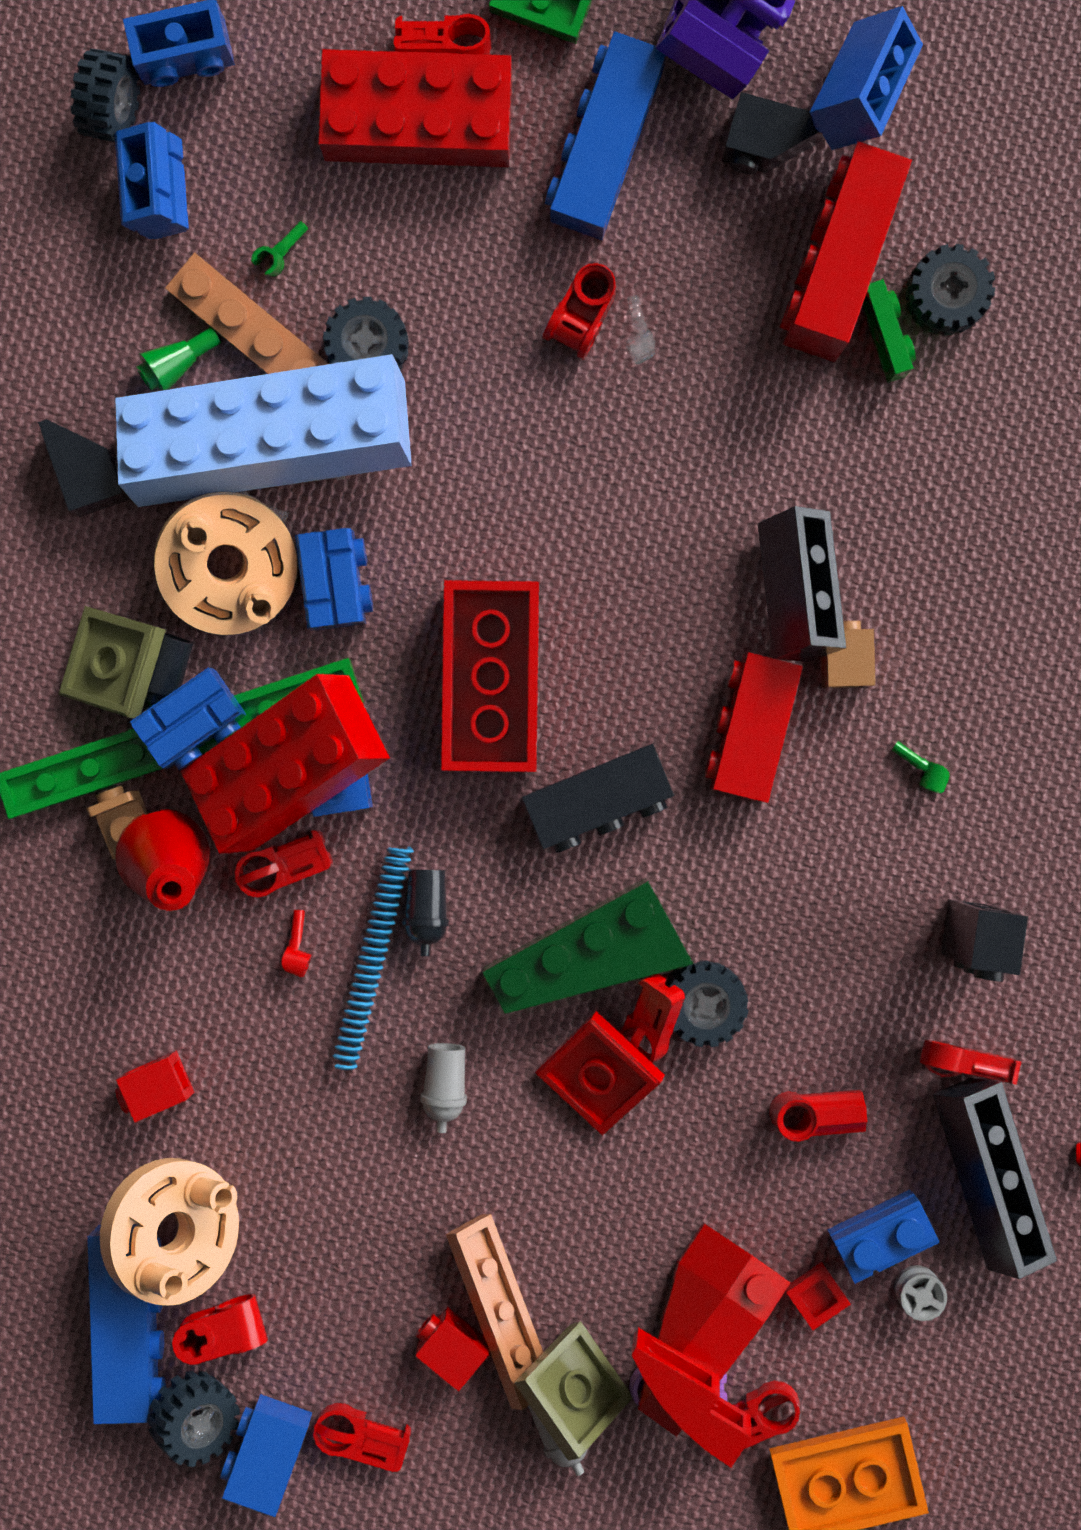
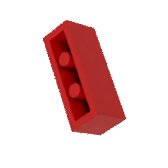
M750 652L743 655L742 662L734 660L727 687L735 689L731 706H722L716 727V732L723 734L719 752L711 750L704 777L712 779L709 789L765 803L769 802L803 666Z

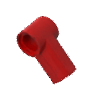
M860 1089L798 1094L797 1092L787 1091L776 1096L769 1109V1116L774 1126L785 1138L796 1142L807 1140L811 1136L866 1132V1124L868 1122L867 1106L863 1092ZM794 1106H802L804 1116L801 1122L795 1126H785L783 1118L786 1111Z

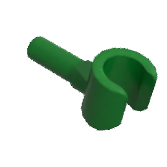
M300 221L273 248L267 246L257 248L252 254V264L259 265L264 257L271 254L274 262L264 275L268 277L278 276L284 269L283 257L304 235L308 227Z
M898 741L892 748V751L915 768L924 771L919 785L933 792L943 793L950 778L947 768L921 758Z

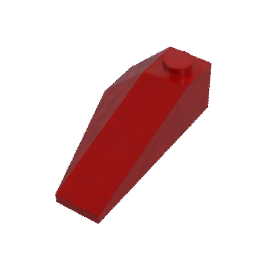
M703 1223L677 1262L673 1276L674 1283L668 1304L664 1308L658 1339L720 1376L721 1380L764 1325L791 1282ZM644 1381L637 1409L677 1437L682 1429L660 1405Z

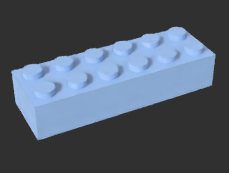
M393 354L115 398L118 485L138 507L189 500L213 492H242L412 466L405 380Z

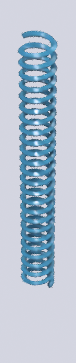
M410 846L407 849L391 847L386 849L387 852L401 858L386 856L384 858L386 862L399 867L384 865L382 869L397 876L381 874L379 877L395 885L379 883L377 886L393 894L377 892L375 896L391 903L377 901L372 903L373 906L388 912L370 911L371 915L386 921L370 919L368 923L384 930L370 928L365 930L366 933L382 939L363 938L364 942L380 948L361 947L362 951L380 958L358 956L359 960L378 967L356 965L357 969L364 970L375 976L354 974L355 978L362 979L373 985L351 983L353 987L365 990L371 994L349 992L350 996L363 999L369 1003L352 1000L346 1001L348 1005L358 1007L366 1012L344 1010L346 1014L356 1016L364 1021L342 1019L344 1023L354 1025L362 1030L345 1027L339 1028L341 1032L352 1034L359 1039L343 1036L337 1037L339 1041L350 1043L357 1048L341 1045L334 1046L337 1050L354 1055V1057L339 1054L332 1055L334 1059L352 1064V1066L336 1064L334 1066L336 1069L353 1070L358 1067L355 1061L360 1056L357 1052L363 1049L359 1043L365 1040L362 1034L367 1032V1029L364 1025L370 1022L366 1016L372 1013L368 1007L374 1005L370 998L377 995L373 990L379 986L375 980L381 978L377 971L383 969L382 964L379 962L386 959L382 953L387 952L388 948L384 944L390 942L389 937L386 935L393 933L392 929L388 926L395 924L394 920L390 917L397 915L393 908H397L400 904L395 899L402 897L401 893L397 890L404 888V885L399 881L407 879L405 874L401 872L408 871L409 868L404 863L412 861L406 855L414 852Z

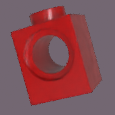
M177 1050L127 1071L116 1079L119 1086L115 1089L117 1101L125 1114H131L134 1123L182 1103L195 1093Z
M448 1306L439 1317L432 1313L415 1335L419 1339L415 1356L458 1392L489 1356V1348L485 1337Z

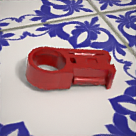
M444 15V21H403L402 16L397 17L395 20L396 36H394V50L397 52L490 55L491 38L489 25L483 18L477 15ZM466 34L477 35L482 38L479 43L473 46L464 47L453 43L455 38Z
M313 830L311 831L313 835L311 839L309 835L278 846L277 849L274 845L243 856L236 865L235 879L240 890L248 896L264 897L279 888L331 868L333 859L330 852L326 850L322 832ZM265 857L273 863L243 875L244 866L253 858ZM276 872L275 882L267 889L257 890L247 885V883Z
M659 973L650 975L638 983L642 986L634 1012L626 1017L624 1026L619 1032L652 1063L666 1055L672 1032L685 999L683 990L676 985L666 986V978ZM645 1035L651 1043V1054L645 1052L640 1047V1042Z
M924 1039L920 1063L928 1071L941 1077H955L964 1073L1017 1085L1021 1061L1010 1057ZM930 1066L954 1072L939 1073L937 1071L932 1070Z
M782 1381L766 1382L758 1389L747 1393L746 1401L742 1400L733 1404L751 1415V1439L744 1449L775 1435L789 1432L799 1421L800 1402L798 1395L792 1386ZM771 1394H778L762 1402L763 1398H765L766 1396ZM788 1401H791L794 1405L792 1414L785 1420L773 1421L763 1415L768 1410Z
M345 1403L330 1404L320 1412L314 1426L313 1437L316 1445L322 1452L329 1456H341L391 1472H398L401 1469L411 1436V1427L406 1424L404 1431L365 1419L367 1412L354 1409ZM340 1415L347 1418L353 1424L355 1434L339 1432L321 1423L329 1416ZM326 1438H328V1439H330V1440H333V1441L341 1442L342 1444L333 1443V1442L327 1440Z

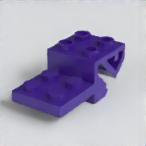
M674 0L656 49L733 100L748 86L769 53V50L763 45V41L759 39L761 31L766 26H769L771 29L774 27L776 30L779 26L783 27L790 17L795 0Z

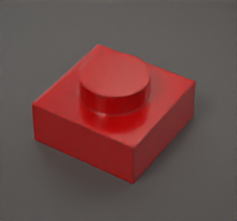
M820 1262L791 1282L786 1289L787 1295L812 1331L851 1305L823 1262Z

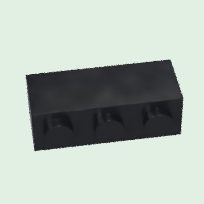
M794 506L759 522L758 532L772 658L810 662L846 649L830 511Z
M649 744L524 795L522 798L543 849L553 846L555 853H559L581 844L579 835L596 828L600 836L623 827L622 817L639 811L641 817L645 818L667 809L665 800L673 797L674 794L653 744Z
M948 899L941 954L954 960L953 967L961 968L963 972L974 974L975 978L1003 982L1005 973L1020 975L1028 916L995 905Z

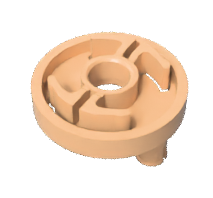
M213 492L198 496L184 503L168 518L157 538L154 551V570L162 597L180 619L204 632L233 635L254 630L270 622L269 620L274 618L284 607L296 581L297 554L294 542L286 526L278 515L264 503L240 493ZM220 512H221L222 516L234 518V519H236V520H239V521L243 522L244 524H246V527L243 526L242 524L236 522V521H233V520H230V519H226V518H221V517H220ZM274 538H275V540H276V542H277V544H278L279 551H280V558H281L282 563H283V570H282V573L280 574V576H272V572H273L274 574H279L280 571H281V562H280L279 557H278V552H277L276 545H275V543H274V541H273ZM222 545L233 546L243 555V566L240 572L228 579L215 577L207 568L209 554L215 548ZM264 547H266V548L268 549L269 556H268V554H267V552H266L265 549H263V550H261V549L264 548ZM178 553H180V562L184 575L182 574L181 569L179 567ZM169 561L173 570L175 581L177 583L178 588L180 589L179 591H177L174 585L171 569L169 567ZM194 607H197L207 613L214 614L219 618H228L230 616L229 611H232V617L226 620L217 619L214 616L204 614L194 609Z
M180 1158L159 1159L136 1169L122 1181L111 1196L101 1222L100 1249L104 1265L110 1277L126 1293L156 1305L181 1304L203 1294L223 1274L236 1247L239 1218L235 1187L233 1185L229 1186V1183L225 1182L219 1174L207 1166ZM169 1177H172V1184L169 1185V1186H167V1187H165V1188H163V1189L160 1190L159 1192H157V1193L150 1199V1202H151V1204H150V1203L148 1202L149 1197H150L154 1192H156L158 1189H160L161 1187H163V1186L169 1184V1183H170V1178H169ZM174 1213L179 1224L177 1235L171 1243L159 1247L157 1242L158 1227L168 1214ZM133 1224H135V1225H137V1226L134 1227L133 1233H132V1238H131V1255H129V1256L126 1257L125 1254H128V1253H129V1238H130V1232H131V1229H132Z

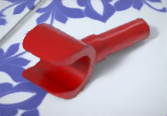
M304 910L293 911L291 936L281 961L282 967L286 972L298 977L305 976L312 958L311 954L299 950L302 942Z

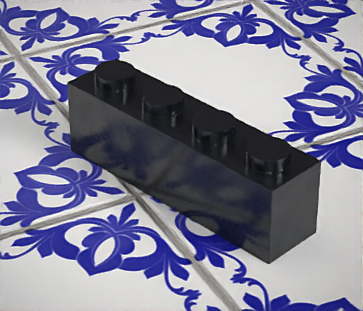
M968 1078L934 1093L933 1098L987 1270L1021 1279L1056 1262L1057 1258L1002 1082Z

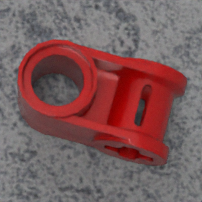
M591 263L578 271L563 300L560 301L544 330L543 339L547 341L555 339L577 351L578 358L582 360L586 358L602 328L603 321L616 295L615 277L608 267L599 263ZM590 279H599L607 285L608 291L599 299H591L584 295L582 286Z
M255 1294L238 1296L219 1305L187 1315L181 1322L172 1340L173 1351L176 1357L183 1363L196 1365L229 1354L243 1353L266 1343L268 1338ZM191 1330H194L197 1336L205 1335L206 1339L201 1346H199L196 1339L188 1340L187 1337Z

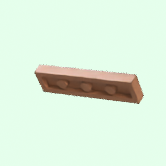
M195 252L165 287L168 293L209 327H212L215 332L266 374L329 364Z
M483 1214L447 1233L446 1237L511 1409L523 1410L529 1404L514 1382L543 1353L492 1215Z

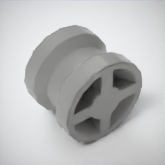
M921 1265L909 1266L903 1269L896 1277L894 1284L895 1296L906 1314L919 1321H929L938 1317L943 1312L947 1303L946 1289L936 1274L929 1268ZM923 1282L925 1283L923 1287H919L917 1289L914 1288L918 1285H922Z

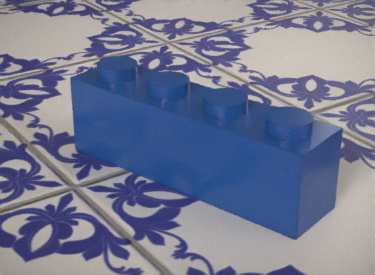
M616 31L613 33L609 47L600 45L592 69V73L598 74L594 89L591 91L585 88L576 114V117L582 118L577 135L568 134L560 159L567 162L561 179L553 177L545 199V204L551 206L550 222L603 240L665 67L666 55L657 50L655 45Z
M133 1224L132 1229H131V1232H130V1238H129V1253H128V1254H125L126 1257L129 1256V1255H131V1238H132V1233H133L134 1227L137 1226V1225H135V1224ZM98 1225L87 1236L93 1423H147L148 1414L155 1412L150 1407L153 1399L159 1400L162 1395L158 1391L163 1385L166 1386L165 1377H158V1359L163 1358L165 1342L163 1330H157L156 1313L161 1312L162 1305L151 1304L126 1293L113 1281L102 1259L100 1249L101 1225ZM158 1237L157 1242L159 1247H161V1240Z

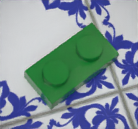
M491 0L489 12L577 44L592 0Z
M882 279L869 284L862 309L887 383L905 378L914 369L912 362L916 361V353L910 336L908 334L902 335L897 318L901 317L898 298L893 290H887L885 281Z

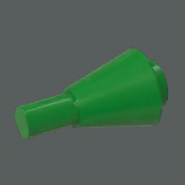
M210 327L187 342L180 341L139 353L142 363L136 366V369L151 391L157 387L160 391L169 390L197 361V357L221 344V341L214 329Z

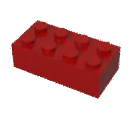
M322 49L319 146L324 160L329 162L509 167L512 56Z
M857 141L850 156L841 155L825 196L833 198V200L826 199L810 237L811 241L818 244L817 246L810 245L795 280V284L802 286V290H794L791 301L788 302L779 328L787 331L783 345L834 363L847 347L912 159Z
M444 580L441 771L537 772L539 581Z
M316 674L181 770V773L219 854L255 850L390 759L350 676Z

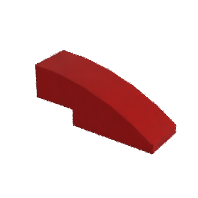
M638 1327L633 1335L631 1355L644 1381L660 1405L687 1435L708 1453L732 1468L751 1439V1415L720 1397L719 1375Z

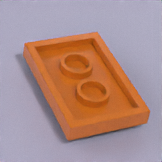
M904 1416L769 1448L788 1530H861L929 1513L908 1423Z

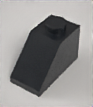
M741 92L721 161L730 163V167L733 170L743 174L753 175L757 171L767 173L823 141L824 136L815 128L812 116L809 113L810 111Z
M46 419L38 422L69 512L82 517L131 500L118 485V460L116 454Z

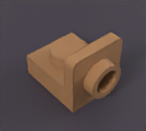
M122 786L96 795L98 804L86 808L89 817H96L113 860L116 859V845L122 830L135 817L148 814L139 790L125 793Z

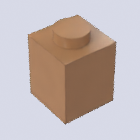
M843 621L846 649L821 657L822 688L875 686L874 629H861V621Z

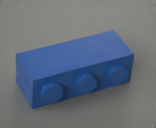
M903 6L853 23L809 112L815 128L822 133L831 150L882 135L923 46Z

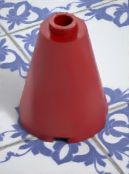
M161 809L158 812L135 817L122 830L116 845V866L121 879L133 892L159 909L174 911L183 908L191 901L205 876L210 862L209 843L201 826L187 814L172 809Z

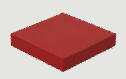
M597 1011L548 1056L535 1071L537 1076L602 1136L653 1091L665 1076Z

